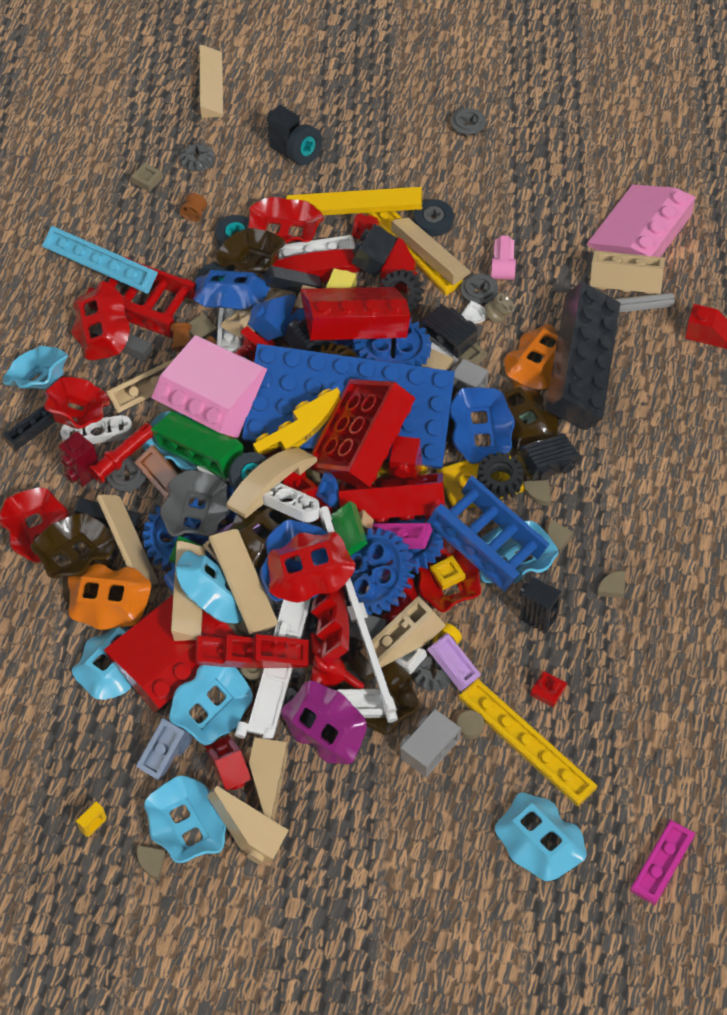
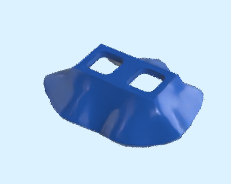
M210 270L206 275L196 279L194 301L208 308L220 307L246 310L261 303L271 287H268L265 280L258 277L255 273ZM225 277L223 281H211V279Z
M473 387L460 389L451 401L449 413L455 422L452 436L455 447L471 464L481 462L484 457L488 458V455L491 453L493 456H496L497 452H501V455L509 453L512 449V432L515 420L507 405L504 394L494 388ZM472 412H486L487 423H472ZM488 434L491 445L477 447L474 436Z
M286 520L280 523L267 537V553L269 555L270 551L284 547L299 533L326 535L328 533L319 526L300 521ZM325 548L311 553L313 564L316 566L329 561ZM267 555L260 572L262 582L272 600H284L275 597L269 591L270 574ZM291 558L285 561L288 573L291 571L298 572L303 568L301 561H295Z

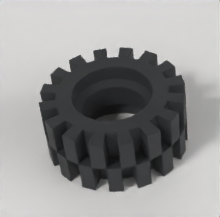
M406 269L387 274L386 278H383L381 281L382 285L379 286L394 287L399 282L405 283L410 291L409 297L406 299L409 311L414 310V308L420 305L419 302L424 298L422 294L425 293V289L421 288V285H424L423 282L418 280L419 276L417 274L413 275V271H406Z
M497 452L496 457L491 453L488 455V459L484 457L482 464L479 463L477 480L483 483L498 499L503 497V500L506 501L508 500V495L514 498L516 492H520L523 482L524 471L521 462H517L515 456L510 459L509 453L501 456V452ZM494 472H505L510 478L507 481L499 482L493 480L490 475Z

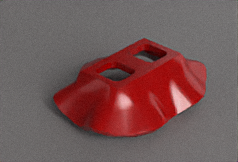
M269 197L256 202L250 207L248 228L266 231L268 224L281 225L280 231L274 234L282 237L286 243L290 241L310 242L315 235L319 223L324 220V216L319 209L307 201ZM292 226L302 227V235H289L290 228Z
M101 281L93 291L80 296L73 303L76 318L71 333L82 346L84 357L88 360H99L119 355L125 348L130 333V325L125 317L123 296L111 284ZM96 301L97 313L86 316L84 306L87 303ZM101 323L102 335L91 338L90 326Z
M59 378L44 392L47 398L44 408L53 415L55 422L76 429L84 428L91 423L102 420L103 408L110 404L109 397L103 389L81 378ZM69 403H73L84 407V409L80 411L71 408L68 405ZM72 417L77 418L78 421L75 422Z
M34 488L17 493L5 500L0 511V525L9 531V542L14 552L26 557L33 563H40V558L30 547L31 543L50 524L69 517V512L49 489ZM34 514H40L43 522L35 527L28 528L25 518Z
M330 532L326 535L299 533L284 547L270 551L268 555L269 591L277 598L296 603L304 602L317 594L336 592L353 575L355 562L350 557L344 541L338 533ZM325 548L329 561L318 566L314 565L311 553ZM299 556L303 566L302 570L292 574L288 573L285 561Z
M443 538L444 549L440 550L441 556L435 557V560L439 562L453 555L465 573V580L457 583L459 593L448 596L443 594L441 587L430 571V566L435 563L428 562V569L418 568V590L421 596L440 612H446L454 605L465 600L474 599L481 594L480 570L445 538Z

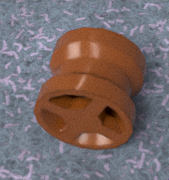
M189 193L185 198V203L180 208V214L186 220L198 222L202 217V212L207 207V201L199 194Z

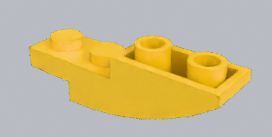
M338 387L333 390L329 388L317 395L318 398L311 402L306 400L295 407L296 410L293 411L295 422L287 421L280 425L278 431L271 435L265 433L255 440L256 443L253 444L254 452L266 456L280 447L284 451L291 448H299L320 430L334 411L340 399Z

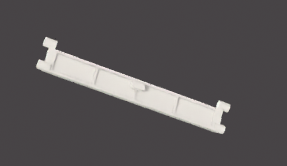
M327 506L321 507L319 514L322 528L327 533L335 532L329 508ZM349 578L344 585L351 606L347 607L351 622H357L382 696L387 722L392 723L398 720L397 709L393 697L390 696L364 620L368 618L363 602H358L351 578Z
M296 556L295 561H301L300 557ZM312 598L299 603L283 600L278 624L273 636L301 639ZM264 668L249 724L238 722L235 732L236 737L245 738L248 732L261 735L262 739L273 740L293 668Z

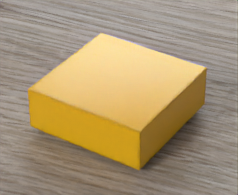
M453 555L430 566V571L442 590L465 580V573Z
M96 801L76 820L78 828L83 835L89 837L107 820L104 808Z

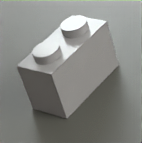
M436 709L429 716H423L417 725L418 729L412 735L408 734L400 744L401 759L425 778L428 777L461 738V727Z

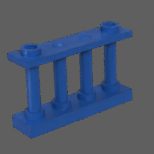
M471 476L461 491L465 496L449 510L441 503L434 510L427 523H430L433 529L500 589L506 592L520 574L516 568L530 554L538 560L550 544L490 492L483 483ZM471 503H474L484 513L467 527L457 516ZM493 520L503 531L487 544L476 534ZM512 537L522 548L507 562L496 551Z

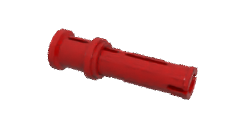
M145 422L113 451H106L102 459L96 464H90L87 467L91 476L98 483L103 484L108 475L114 470L118 471L121 469L122 462L154 436L151 430L153 427Z

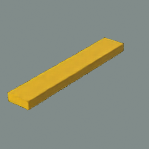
M422 187L287 195L286 199L307 201L319 209L323 215L420 210L422 209L423 192Z
M396 211L365 213L367 216L373 215L377 217L379 227L397 237L391 232V222L403 218ZM407 246L416 262V267L445 296L461 287L463 279L452 285Z
M478 678L459 694L458 699L471 711L481 714L484 722L577 807L597 789V785Z

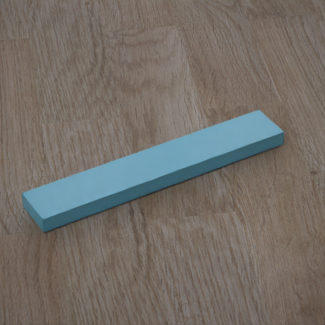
M54 226L50 227L42 247L147 294L158 272Z

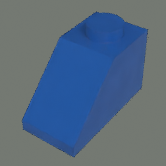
M291 294L254 305L248 325L267 341L283 336L296 296Z

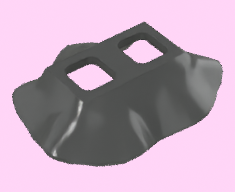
M193 470L181 472L169 481L167 485L169 495L160 509L161 517L171 536H179L184 533L201 536L215 535L219 523L230 514V509L227 508L228 485L221 478L206 472ZM197 498L205 500V508L198 509L190 507V499ZM186 517L199 519L201 521L200 527L198 529L186 527L183 525L184 519Z

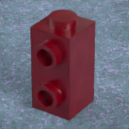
M76 431L58 446L61 455L59 459L64 465L65 471L63 473L71 483L76 482L83 488L93 479L87 467L90 464H96L98 459L94 445Z

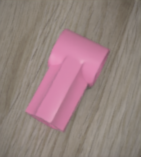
M500 236V238L495 239L491 278L515 280L516 259H514V240L509 236Z

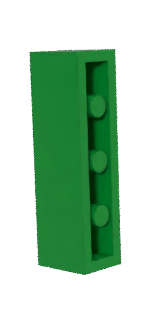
M173 411L151 429L159 448L226 480L229 478L228 473L233 461L244 454V447L239 440L227 437L201 423L190 420L185 415H180Z

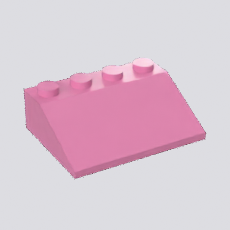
M632 185L588 241L587 246L598 251L661 257L691 217L695 196L674 187Z
M195 335L160 375L151 398L219 433L238 438L267 368Z

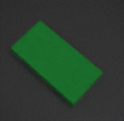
M349 501L334 512L331 517L335 532L343 539L349 555L352 556L367 545L368 542L357 506Z

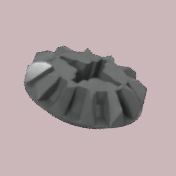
M460 109L451 118L452 129L457 131L458 135L466 134L467 138L470 134L477 136L478 132L484 131L486 117L477 109Z
M196 142L195 145L187 144L186 148L181 149L179 159L185 169L203 171L214 163L215 153L212 147H207L206 143L199 145ZM196 152L199 153L198 160L194 157Z
M486 274L470 275L461 284L462 298H466L468 303L472 300L478 304H487L489 301L494 300V297L497 295L498 284L491 276ZM484 287L483 292L480 291L475 294V289L479 290Z
M128 457L122 462L121 469L118 471L114 470L107 476L111 488L117 489L119 493L122 491L131 493L136 488L140 490L141 484L146 482V475L135 464L136 458ZM125 469L131 475L129 481H126L124 478Z
M427 653L426 658L412 672L416 684L428 691H440L452 683V680L430 653ZM432 662H435L438 669L435 679H432L431 671H429Z

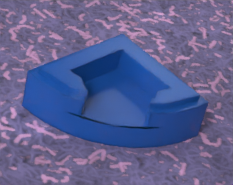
M324 472L316 496L329 507L337 508L339 500L338 483L333 474Z

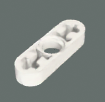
M119 415L102 418V420L91 423L81 429L64 425L60 433L64 442L70 437V432L78 431L83 435V430H85L87 436L84 437L92 444L127 439L133 433V426L129 417ZM119 425H124V430H119ZM107 426H111V432H108ZM97 427L104 429L100 435H92L90 433L92 429Z
M278 483L263 495L264 505L302 522H313L320 517L319 501L316 498L282 483ZM284 499H293L290 502H282Z

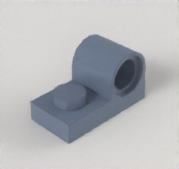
M162 718L136 767L155 779L162 780L175 756H180L185 752L193 736L185 729L171 723L170 720Z

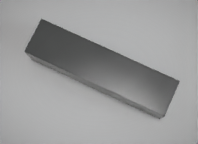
M101 323L92 332L94 338L103 333ZM129 334L128 341L122 352L146 362L153 352L152 343Z

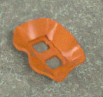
M550 324L524 333L521 336L518 350H513L506 355L505 373L509 378L536 390L549 388L557 342L553 347L549 348L539 341L543 336H548L557 341L558 334ZM532 351L543 355L544 359L540 363H535L527 359V356Z
M102 564L90 565L83 574L68 577L70 589L69 617L99 630L134 626L143 616L151 591V582L132 567H123L118 571H113ZM87 583L99 584L95 599L83 598L84 588ZM113 585L124 586L123 598L119 602L108 600L110 588Z

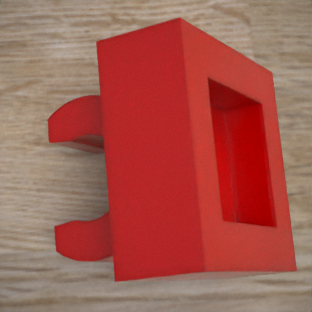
M357 214L353 225V237L360 239L366 228L371 230L374 224L379 226L378 218L373 215Z
M543 671L532 688L530 696L554 708L565 691L567 682Z

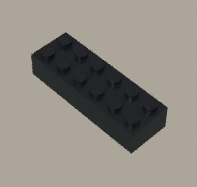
M582 281L565 295L545 410L583 430H587L602 420L604 416L621 302Z

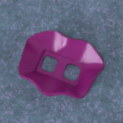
M307 681L302 685L294 698L281 709V715L292 737L299 743L313 745L322 760L332 764H351L354 761L365 736L367 724L363 715L342 693L315 681ZM305 708L310 709L316 714V720L311 728L300 721V716ZM326 724H330L338 730V735L333 744L321 736Z

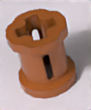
M184 322L174 323L170 326V330L173 332L172 351L181 352L190 342L189 331L192 330V325Z

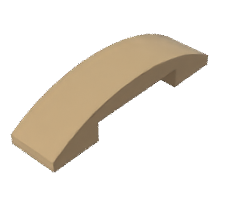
M300 448L287 449L273 455L256 467L241 482L227 502V508L247 518L264 504V494L292 472L301 475L317 462V457Z

